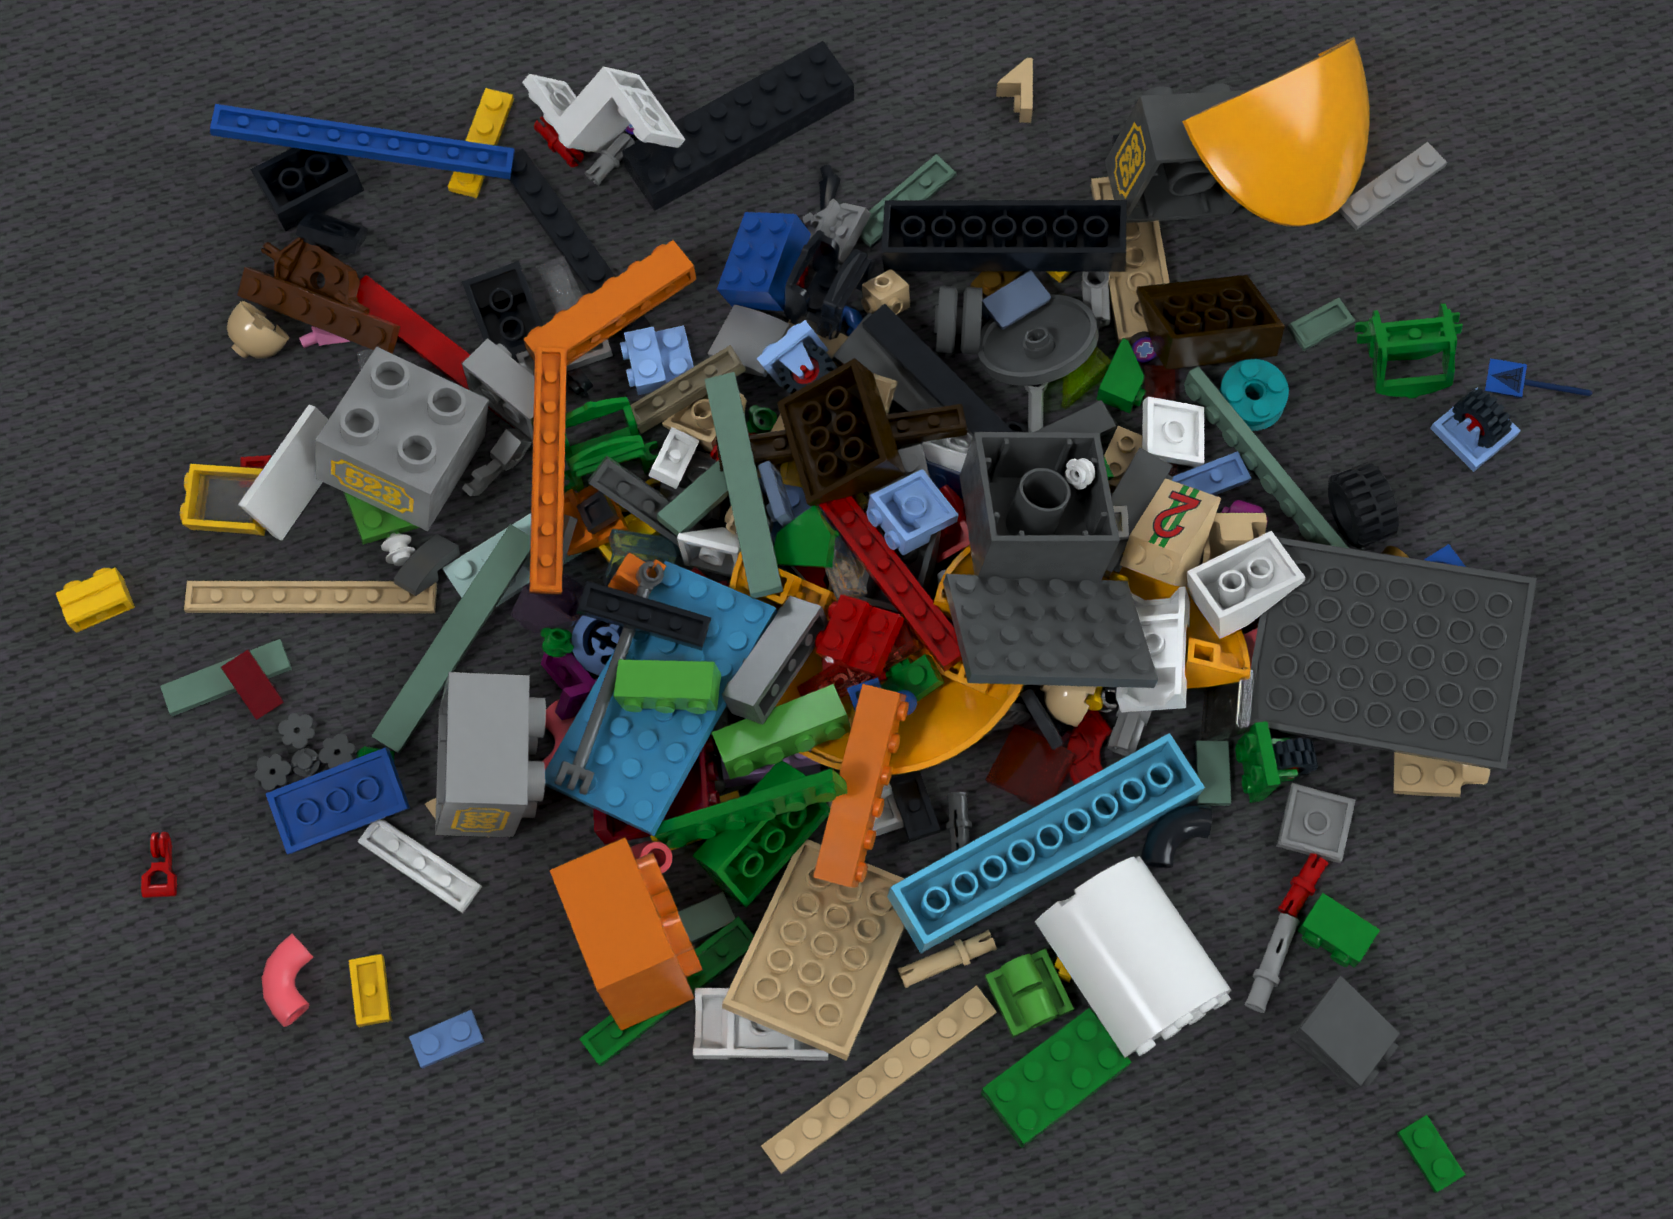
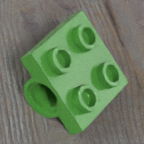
M1046 948L1032 955L1026 954L1017 957L1001 966L1000 969L985 975V979L1012 1038L1074 1010Z

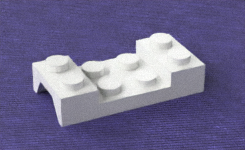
M1186 586L1179 587L1171 598L1144 600L1131 593L1158 682L1154 688L1117 687L1116 700L1121 712L1186 708V630L1190 624V598Z
M695 988L694 1059L795 1058V1060L828 1061V1053L722 1009V1003L729 988Z

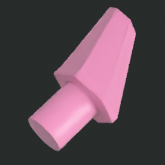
M311 327L313 332L299 337L303 348L316 343L321 347L323 345L350 342L317 327Z

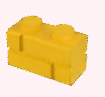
M116 568L99 569L93 573V577L82 582L79 580L71 581L64 585L63 590L56 592L65 620L76 633L135 608L124 578Z

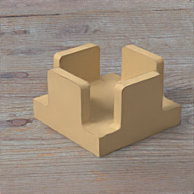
M1216 513L1199 565L1265 534L1267 525L1266 513Z

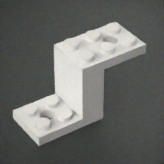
M603 66L577 97L564 81L529 74L522 82L529 91L530 99L543 111L544 119L559 134L560 142L569 149L574 148L600 153L602 150H607L629 124L633 126L635 136L644 143L650 142L661 146L679 148L685 141L683 135L638 74Z

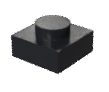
M600 491L576 506L588 532L596 534L619 519L610 498Z

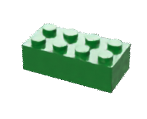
M780 761L768 771L749 794L806 776L786 762ZM818 802L806 806L801 811L785 812L776 815L768 821L759 820L746 824L744 828L739 830H727L717 833L714 837L707 839L694 853L693 857L722 891L744 907H747L826 819L831 808L826 802Z
M1088 1008L984 1086L981 1095L1019 1146L1023 1148L1126 1070L1131 1061L1128 1057L1125 1058L1106 1028L1093 1011Z

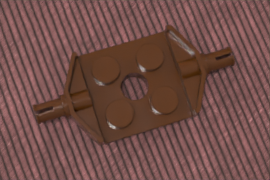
M298 237L282 250H279L270 242H266L263 245L264 248H261V252L275 262V277L366 313L370 312L369 308L357 302L359 299L357 298V293L360 285L357 271L320 246L310 245L304 242L303 238ZM319 273H322L325 278V285L322 289L317 284Z

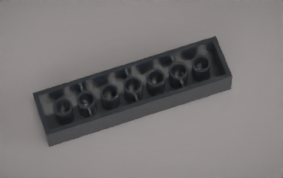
M821 41L673 122L685 138V141L679 148L661 146L650 142L644 143L640 140L622 150L625 168L653 210L656 211L854 101V83L824 41Z
M885 200L881 249L884 271L892 269L893 271L1032 270L1041 272H1126L1127 200Z

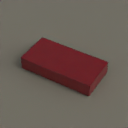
M249 649L221 666V669L256 720L284 703V700Z

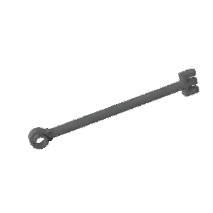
M653 561L645 562L639 567L636 573V579L639 583L636 592L637 596L648 599L652 589L663 580L664 572L659 564L654 567L656 578H650L647 575V569H651L654 566ZM623 627L573 764L566 761L561 763L554 782L555 784L561 786L565 780V775L568 774L570 779L567 788L574 790L578 779H581L583 782L579 793L587 794L594 772L586 770L585 767L615 689L618 660L626 659L636 631Z

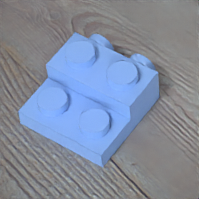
M684 325L660 331H654V327L625 332L626 341L620 342L623 359H630L632 368L626 369L630 387L636 386L638 395L651 393L694 367Z
M923 469L871 494L867 509L868 520L874 527L881 526L885 532L884 537L889 548L892 550L898 549L902 555L929 543L932 534L956 523L959 516Z

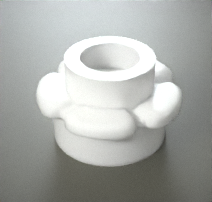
M1073 458L1066 464L1065 477L1074 488L1084 489L1086 485L1092 483L1095 478V468L1089 460Z

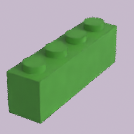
M834 684L775 707L763 725L744 719L712 732V735L731 780L736 777L749 775L752 771L766 765L779 763L784 758L796 753L809 751L814 746L826 741L839 739L844 734L849 733L851 727Z

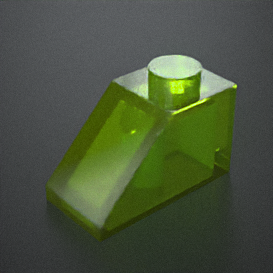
M1097 346L1091 356L1080 367L1062 377L1061 406L1065 410L1105 376L1111 360Z

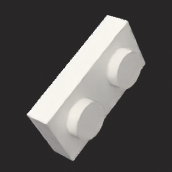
M671 427L648 476L677 489L700 440Z

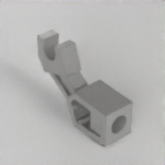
M517 428L506 429L490 452L492 461L487 466L484 465L475 469L471 474L474 480L470 483H465L462 489L470 496L480 495L503 470L507 471L521 461L533 441Z

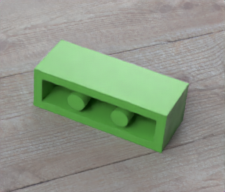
M619 659L614 698L621 708L629 712L655 709L661 713L687 710L694 714H704L707 710L717 711L721 672L715 662Z

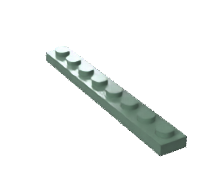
M1197 366L1189 371L1184 383L1187 396L1204 407L1206 419L1211 424L1217 425L1222 432L1225 442L1239 452L1246 468L1255 472L1264 490L1269 494H1273L1280 503L1283 513L1291 517L1299 526L1302 536L1312 543L1348 548L1200 367Z

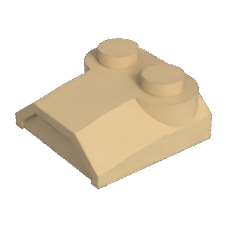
M708 394L670 416L662 423L669 430L673 427L700 440V446L707 452H711L716 445L717 436ZM740 394L745 415V407L747 401L744 395Z

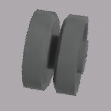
M940 286L939 305L935 307L934 333H937L936 353H952L955 349V335H961L962 353L978 355L981 332L982 288L967 287L963 295V306H957V289L951 286Z

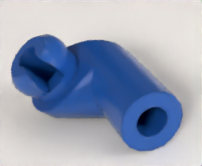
M845 306L842 321H845L849 326L846 332L849 337L861 323L863 317L859 311Z

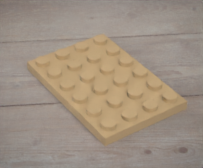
M807 839L793 854L722 1003V1009L847 1061L905 929V926L887 898L890 887L904 880V878L868 864L864 882H859L858 887L851 888L814 878L821 844Z

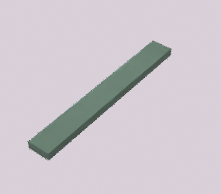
M735 372L704 379L751 598L755 599L783 592Z
M511 524L508 526L371 737L395 752L401 753L445 686L448 673L454 672L529 557L530 535Z

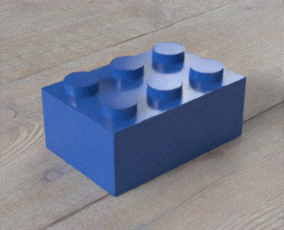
M745 212L717 290L732 307L739 305L757 310L784 311L786 282L804 245L808 243L811 233L796 214Z

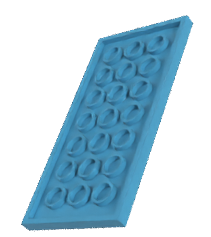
M666 560L664 562L666 568L663 571V580L652 589L648 599L711 617L702 651L636 631L625 660L715 662L721 672L717 711L707 710L704 714H694L687 710L661 713L655 709L629 712L621 708L614 698L613 691L585 767L586 770L594 772L587 794L579 793L583 782L581 779H578L574 790L567 788L570 779L568 774L565 775V780L561 786L555 784L554 782L561 763L566 761L573 764L614 654L613 651L545 770L546 786L652 836L656 834L727 705L721 695L726 684L735 676L743 664L744 658L748 657L777 613V609L774 606L757 599H752L746 594Z

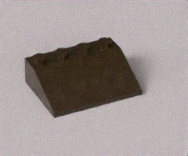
M1248 275L1137 287L1136 293L1154 352L1166 369H1179L1199 365L1206 366L1208 364L1262 359L1278 355L1285 325Z
M857 359L850 360L777 402L805 499L809 506L876 490L905 475L874 374Z

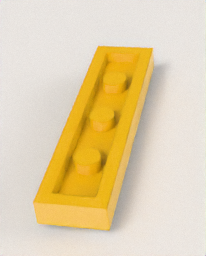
M485 88L465 141L497 146L514 101L513 95ZM454 171L448 189L450 192L477 198L485 176Z

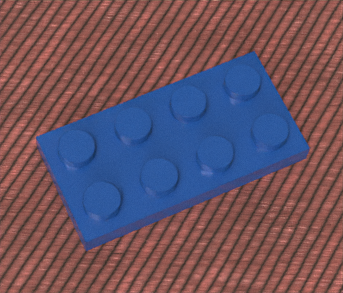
M388 747L266 793L287 855L410 809Z

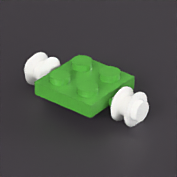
M344 492L363 545L387 538L381 545L383 551L390 552L386 556V562L395 566L404 565L416 550L414 547L407 546L411 542V537L400 533L420 527Z

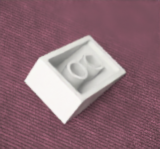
M1270 531L1187 571V592L1219 639L1248 626L1303 583L1305 576L1274 533Z

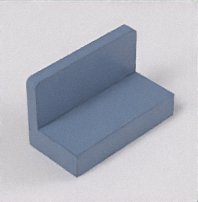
M1032 270L984 298L982 300V315L986 321L992 317L999 328L1003 330L1048 303L1051 295Z

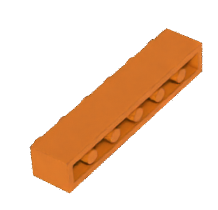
M674 240L666 245H659L653 250L651 255L642 261L633 262L627 268V271L621 275L609 278L601 288L592 294H585L578 300L577 304L568 310L559 311L551 321L542 327L538 326L532 329L527 337L523 339L528 354L534 360L535 346L567 347V365H569L696 280L694 265Z
M862 684L839 774L846 781L848 793L837 796L832 801L814 878L851 888L858 887L859 882H864L868 870V863H864L867 850H872L876 839V831L873 830L875 818H880L884 807V799L881 798L884 785L888 786L892 776V766H889L892 753L896 754L900 744L901 735L897 734L900 721L904 722L908 713L909 703L905 702L907 695Z

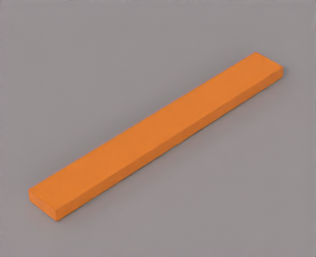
M535 346L529 593L562 594L567 347Z

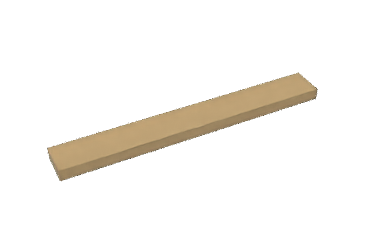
M187 581L184 611L186 613H435L437 583H434L415 596L394 584V581Z

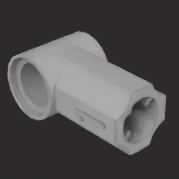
M1083 272L1081 283L1082 301L1094 313L1098 328H1102L1110 324L1109 272ZM1095 279L1099 280L1101 283L1095 285L1091 284L1089 281Z
M1119 707L1116 714L1118 718L1115 727H1113L1107 748L1124 756L1134 753L1143 727L1147 726L1152 710L1121 712Z

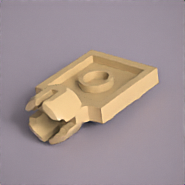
M1394 752L1393 794L1460 797L1461 786L1465 784H1486L1489 780L1490 769Z

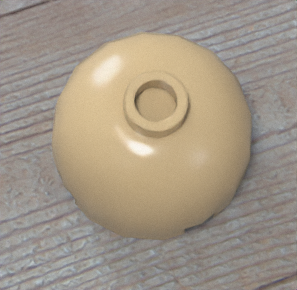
M240 301L232 311L227 324L228 336L234 342L232 349L243 358L251 355L257 359H266L276 355L288 341V334L278 325L276 326V331H274L275 326L265 318V313L245 301Z
M1040 685V690L1045 692L1044 704L1048 713L1054 719L1074 727L1080 724L1089 708L1085 699L1089 694L1094 695L1096 689L1094 686Z

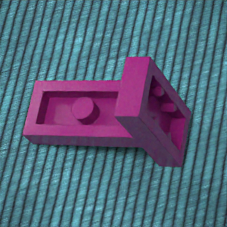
M544 652L541 666L562 689L555 713L561 720L575 717L597 679L594 680L572 653H566L563 657H552Z

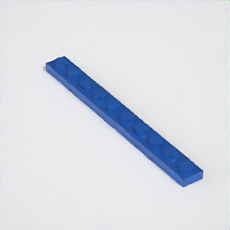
M215 104L210 125V134L212 136L503 179H511L515 148Z

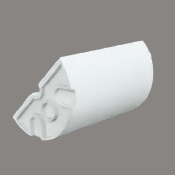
M1134 856L1125 859L1097 874L1074 889L1076 894L1064 901L1056 902L1035 921L1125 1058L1135 1051L1139 1056L1143 1055L1156 1046L1153 1040L1160 1036L1164 1040L1171 1038L1181 1031V1028L1186 1024L1192 1025L1203 1018L1206 1012L1211 1009L1216 1010L1231 1000L1228 995L1231 991L1230 987L1140 856L1136 859Z

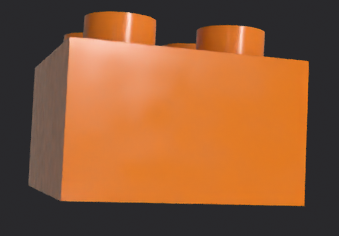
M625 837L550 870L597 992L621 1031L695 999L686 977L703 969L653 852L636 859Z

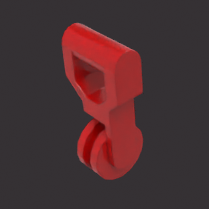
M154 832L150 839L152 857L159 858L161 854V857L165 858V862L151 863V868L141 876L142 897L176 896L177 875L172 872L171 838L168 832H161V834ZM163 871L167 874V884H151V877L156 872Z

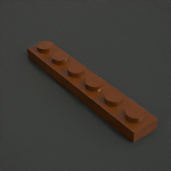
M244 267L237 296L369 349L375 350L376 347H379L393 354L400 330L399 325L255 268Z

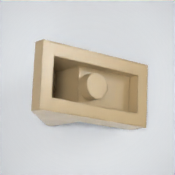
M1026 58L997 83L996 97H1014V113H1019V123H1031L1033 110V58Z

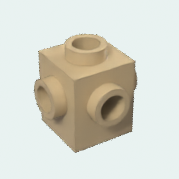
M892 269L862 284L863 298L861 303L867 313L873 314L883 304H886L896 315L910 307L909 284Z

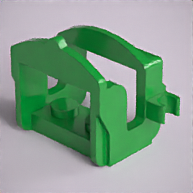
M1441 303L1439 305L1438 317L1381 323L1379 311L1373 310L1372 318H1369L1368 321L1355 323L1354 332L1364 333L1357 335V344L1367 343L1369 357L1373 358L1372 367L1375 392L1386 396L1407 397L1409 399L1452 386L1455 374L1456 334L1462 333L1463 324H1454V322H1459L1460 313H1451V309H1447L1446 304ZM1443 351V374L1385 380L1387 361L1418 360Z
M627 397L610 398L597 402L590 401L566 414L565 429L623 410L627 427L573 446L569 445L565 433V459L569 470L564 471V480H569L570 483L564 486V493L570 489L577 492L585 489L581 477L593 473L606 455L618 464L638 457L644 474L649 473L648 468L654 464L658 456L652 455L651 451L657 449L658 444L657 441L644 444L642 436L638 433L637 424Z

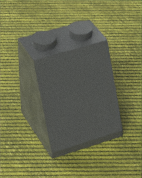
M1340 976L1325 991L1290 1037V1040L1352 1089L1356 1090L1362 1084L1367 1088L1379 1073L1375 1066L1381 1058L1387 1061L1396 1051L1399 1045L1394 1041L1400 1033Z

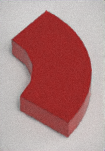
M1087 710L1080 724L1074 727L1069 739L1067 766L1074 785L1103 770L1100 763V749L1103 742L1111 735L1112 729L1098 711Z

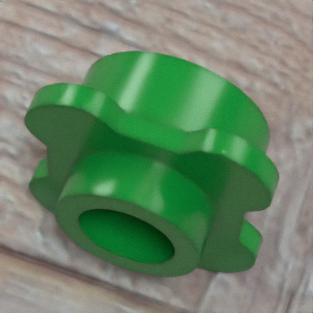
M751 406L748 410L750 414L749 421L746 422L748 433L752 434L755 432L760 434L771 432L777 420L776 413L767 407Z
M543 628L541 630V636L544 637L542 649L549 656L563 657L566 653L573 651L574 646L570 643L572 634L568 630L560 628Z

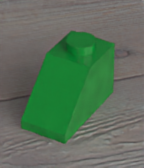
M1122 338L1098 389L1096 400H1102L1103 403L1130 414L1134 405L1140 407L1146 390L1142 388L1145 378L1127 339Z

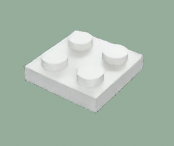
M1148 396L1143 400L1142 449L1165 462L1191 467L1203 465L1204 407Z

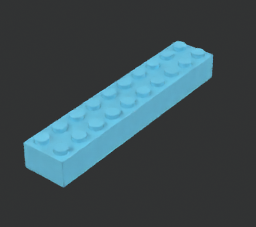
M1168 733L891 886L887 898L919 952L923 953L1153 824L1163 815L1194 801L1205 787L1171 734Z

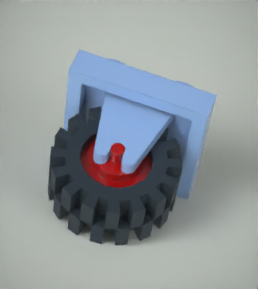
M806 320L801 324L792 326L782 339L768 345L762 354L757 357L763 368L780 387L783 386L789 395L837 368L831 357L826 353L828 348Z
M1479 388L1470 391L1454 407L1435 421L1430 428L1473 472L1518 436L1521 431L1508 419L1510 416L1508 412L1503 411L1505 407L1502 404L1498 405V399L1494 396L1491 398L1489 392L1486 390L1483 392Z

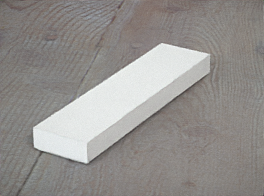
M384 819L371 823L357 841L461 913L466 910L482 888L479 883Z

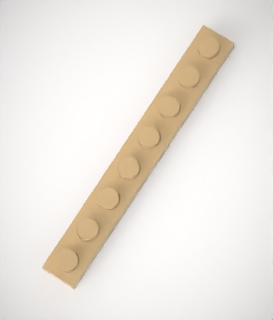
M976 985L761 1145V1147L780 1174H783L993 1017L997 1011Z

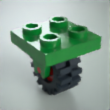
M1268 722L1254 723L1238 740L1235 747L1237 761L1242 763L1244 770L1242 788L1245 794H1249L1250 803L1264 801L1280 785V782L1294 780V777L1309 774L1318 768L1312 740H1303L1302 738H1297L1296 740L1291 738L1271 739Z

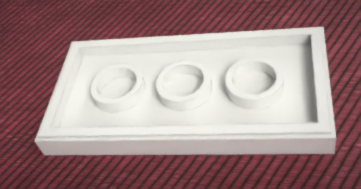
M312 405L307 406L238 504L272 536L281 541L323 483L316 479L315 440L328 419Z

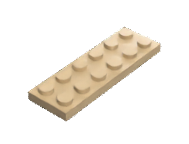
M1109 177L1091 179L1090 185L1093 200H1114ZM1159 220L1126 223V272H1109V298L1117 344H1120L1122 338L1129 341L1138 332H1148L1136 293L1137 287L1170 283Z

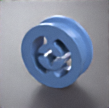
M582 616L576 623L572 633L573 653L584 669L593 674L600 675L606 665V658L612 655L615 648L606 647L605 641L592 637V646L595 650V653L592 655L588 645V638L592 628L600 620ZM611 624L609 627L597 629L596 632L604 636H612L611 640L617 644L623 627Z

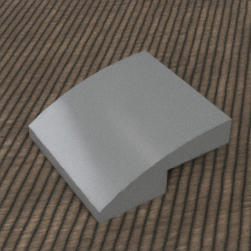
M734 305L707 354L711 357L731 345L746 369L743 373L766 377L768 372L757 360V357L762 354L768 345L782 339L791 328V325L766 313Z

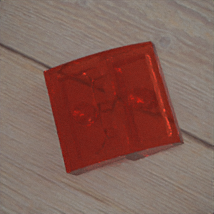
M1015 724L985 780L989 784L1016 795L1020 800L1036 807L1056 796L1076 758V754L1062 746L1052 750L1045 737Z

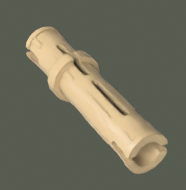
M986 930L984 933L963 942L961 939L954 941L955 945L902 968H897L905 988L962 963L964 966L971 964V959L992 950H997L990 931Z

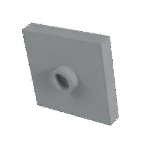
M1291 783L1276 847L1306 855L1313 853L1317 855V858L1321 857L1328 861L1341 863L1356 800Z

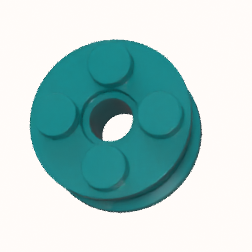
M1248 359L1236 363L1226 372L1219 392L1252 431H1258L1272 426L1281 417L1288 400L1289 387L1285 376L1276 366L1264 360ZM1255 392L1259 395L1260 399L1252 400L1247 397L1246 393Z

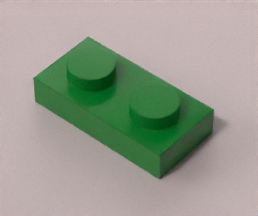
M1427 1115L1397 1133L1435 1193L1465 1176L1462 1168Z

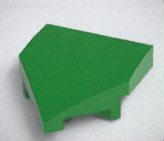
M814 505L800 514L777 533L774 544L777 565L832 568L835 538L839 536V533L832 529L822 515L823 511L818 505Z

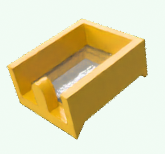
M190 464L189 473H186L184 478V488L186 490L185 503H182L180 507L182 525L191 530L265 536L266 529L238 505L263 469Z

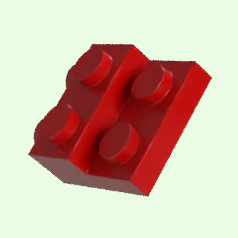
M841 594L838 602L834 601L829 607L828 617L830 620L825 631H820L816 636L815 646L817 650L815 653L827 662L879 678L905 619L900 614L873 607L867 601Z

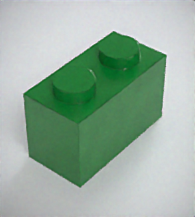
M1324 893L1317 899L1298 929V932L1303 935L1302 940L1315 949H1319L1321 946L1332 953L1330 958L1335 963L1346 968L1349 965L1355 968L1360 963L1380 929Z

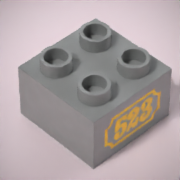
M376 347L315 440L316 479L428 531L485 437L489 399Z
M448 673L438 717L435 835L514 837L521 818H535L537 801L542 802L544 796L545 764L542 761H528V755H536L538 737L543 738L546 701L545 698L529 697V675Z

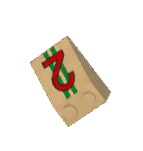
M1165 478L1131 532L1120 565L1170 585L1186 586L1187 588V571L1199 565L1221 497Z

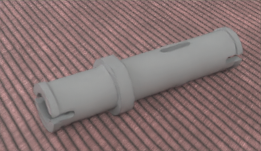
M1281 913L1278 917V922L1268 943L1260 968L1254 971L1253 978L1255 980L1245 1002L1246 1007L1260 1013L1265 1012L1272 990L1280 982L1278 975L1300 922L1288 914ZM1279 942H1280V947H1279V949H1278V952L1276 953L1277 947H1278Z

